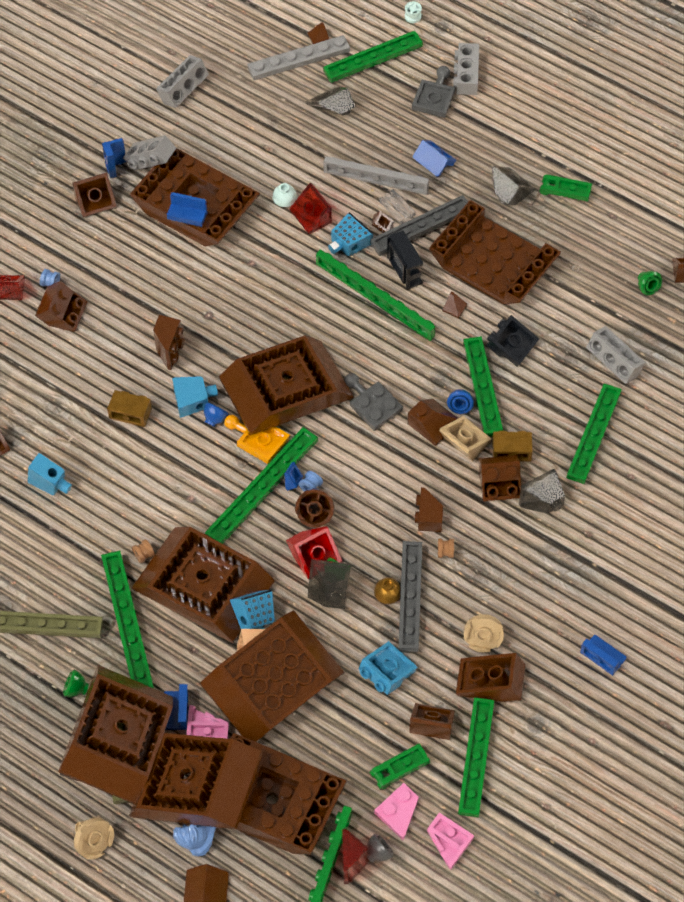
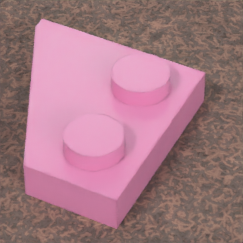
M189 705L186 735L228 739L229 722L215 718L208 712L204 714L196 710L195 706Z
M403 783L374 810V814L401 840H404L418 802V796Z
M438 813L427 828L429 836L447 867L452 870L474 839V835L441 813Z

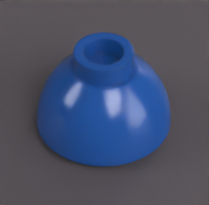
M457 389L449 395L447 406L456 414H466L473 408V398L468 391Z
M208 402L204 406L205 423L215 427L216 424L224 422L229 413Z

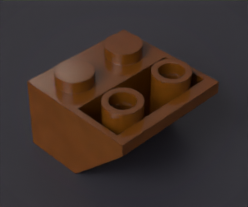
M59 281L47 286L35 316L48 326L74 332L78 327L88 301Z
M159 315L153 329L156 351L166 368L172 370L173 365L178 362L179 349H182L185 343V338L182 336L184 329L181 328V320Z
M517 455L478 458L483 501L522 498L520 460Z

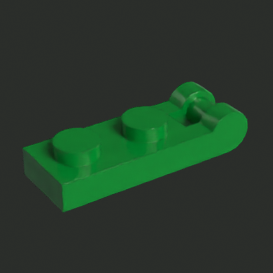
M553 175L543 176V185L540 186L539 190L542 195L552 194L589 201L592 183Z
M419 743L374 767L369 773L372 778L377 780L379 789L384 790L390 784L429 764L430 759ZM387 771L389 776L384 777L382 773Z

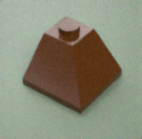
M434 399L419 401L408 412L407 424L433 445L437 446L444 439L439 431L440 428L458 418Z

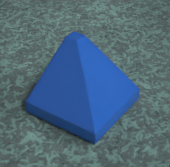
M291 462L285 472V488L287 491L297 488L299 482L304 477L294 462Z

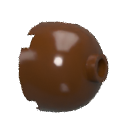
M312 488L304 491L299 496L295 505V512L302 524L318 528L331 520L334 514V502L328 492Z

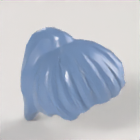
M193 824L190 826L183 825V827L174 828L173 837L179 846L188 849L194 856H204L212 845L216 827Z

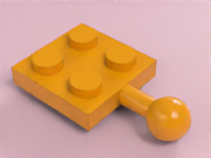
M228 415L224 420L226 428L230 430L237 429L244 433L237 441V447L266 464L271 462L290 439V434L276 426L250 435L246 426L239 422L237 416Z

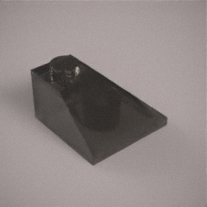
M334 87L305 101L309 106L333 114H341V116L349 114L351 112L350 109L356 107L347 87Z
M500 166L492 168L495 194L500 198L499 201L506 206L517 205L536 189L512 168Z
M555 469L521 485L519 506L521 508L548 514L552 511L560 510L564 505L565 494Z
M311 559L308 598L324 607L345 609L348 598L351 564Z

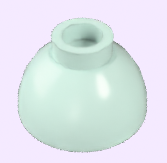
M282 183L274 189L272 199L280 207H289L296 202L297 193L291 185Z

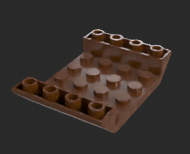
M472 200L464 206L429 247V251L444 270L502 304L521 303L561 254V251L547 243L540 249L485 217V208Z
M293 610L279 618L222 662L199 684L241 736L258 742L270 730L345 672Z

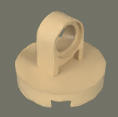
M480 614L473 616L464 626V640L472 650L477 652H490V649L496 646L498 648L503 641L504 628L501 622L491 615Z
M94 817L76 823V834L74 837V848L86 859H96L104 855L103 851L107 846L111 847L114 840V829L109 822L101 817Z

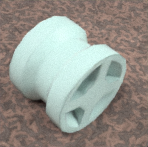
M412 1L405 5V20L409 23H417L421 20L422 7L418 2Z

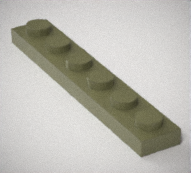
M0 611V633L101 638L102 617Z

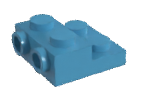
M388 641L363 658L359 670L364 679L369 678L374 683L378 692H384L386 695H389L401 686L403 680L416 672L417 666Z

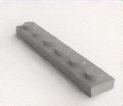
M342 35L248 63L247 66L254 81L350 52V46L345 36Z
M325 156L324 173L424 195L428 193L429 179L422 176L377 168L335 157Z

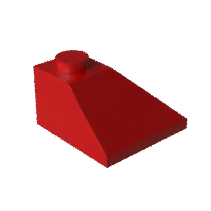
M327 526L302 531L286 540L293 558L307 579L323 572L328 558H333L339 563L342 562Z

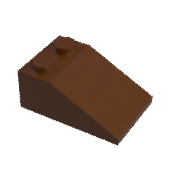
M517 653L461 658L456 695L490 699L499 702L519 701L522 698L526 664Z

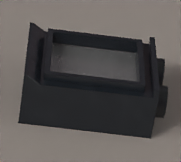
M404 230L388 236L387 260L389 259L402 283L406 284V290L423 284L420 278L421 272L419 269H414L422 266L423 261Z

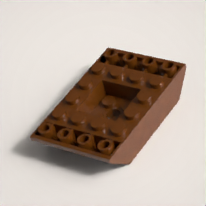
M177 148L166 163L154 166L130 193V196L146 215L203 246L219 244L260 195L254 189ZM171 192L206 200L207 215L202 227L167 219V213L171 205Z
M306 335L238 358L219 376L223 387L250 435L354 398L323 343ZM288 375V376H291L292 378L289 379V380H286V379L282 378V376Z
M175 527L132 586V589L233 644L240 634L241 628L230 599L262 590H270L275 580L256 561L192 527ZM200 573H205L208 575V577L205 580H199L197 578V576Z
M98 665L58 772L136 804L149 778L173 708V697ZM117 723L125 724L126 731L118 729Z
M233 732L230 739H235L263 752L237 830L292 854L311 855L346 784V780ZM274 795L278 798V801L275 804H270L266 801L267 798Z
M164 733L149 778L136 804H133L129 816L237 830L263 752L235 739ZM191 772L190 776L187 779H183L184 775Z

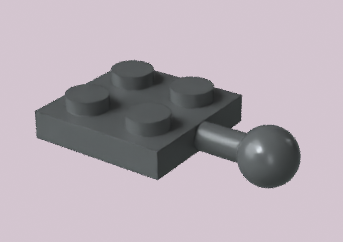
M440 66L436 72L438 76L436 83L421 80L412 104V110L445 118L455 93V87L443 85L444 80L450 76V70L447 66Z
M349 373L346 375L344 381L347 386L354 388L360 394L350 401V406L373 431L403 411V406L379 381L366 390L359 383L357 374Z

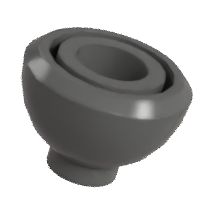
M373 834L368 841L365 855L373 863L375 861L391 859L393 851L380 835Z

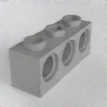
M459 43L458 50H455L454 60H458V63H454V74H457V77H454L453 87H457L456 94L477 95L479 44Z
M189 55L156 89L163 104L176 108L209 74L202 59Z
M164 135L133 143L123 159L133 170L143 169L166 163L176 147Z
M606 326L595 331L586 346L594 356L625 384L636 379L646 363Z

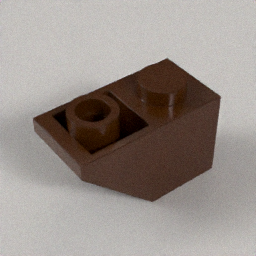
M421 487V494L416 496V506H420L419 512L415 511V523H418V531L442 532L443 505L426 488Z

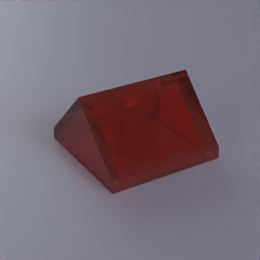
M309 183L289 210L307 233L311 234L332 223V207L316 187Z
M0 275V300H22L25 275Z
M342 829L344 884H349L369 863V848L350 831Z

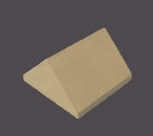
M465 416L441 427L439 430L444 439L471 461L491 441L488 435Z

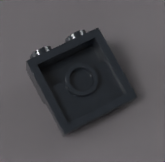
M510 315L507 319L502 318L497 324L499 329L497 332L492 331L487 337L489 342L486 346L499 357L503 355L518 367L539 338Z

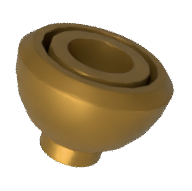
M386 577L377 582L374 588V595L379 602L392 604L400 599L401 586L395 579Z

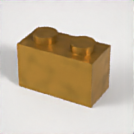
M114 390L107 411L109 419L145 427L152 410L151 399L146 396H137L126 391Z
M503 430L493 432V457L517 455L520 461L531 462L532 432H507Z

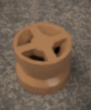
M438 538V558L443 556L454 558V539L444 541L442 538Z
M146 539L141 544L132 546V551L141 564L148 557L152 558L155 556L153 548Z

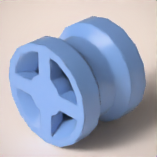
M44 269L40 277V286L46 287L59 282L60 273H53L49 269Z
M307 471L305 478L299 482V487L303 491L317 488L322 485L323 480L315 472Z

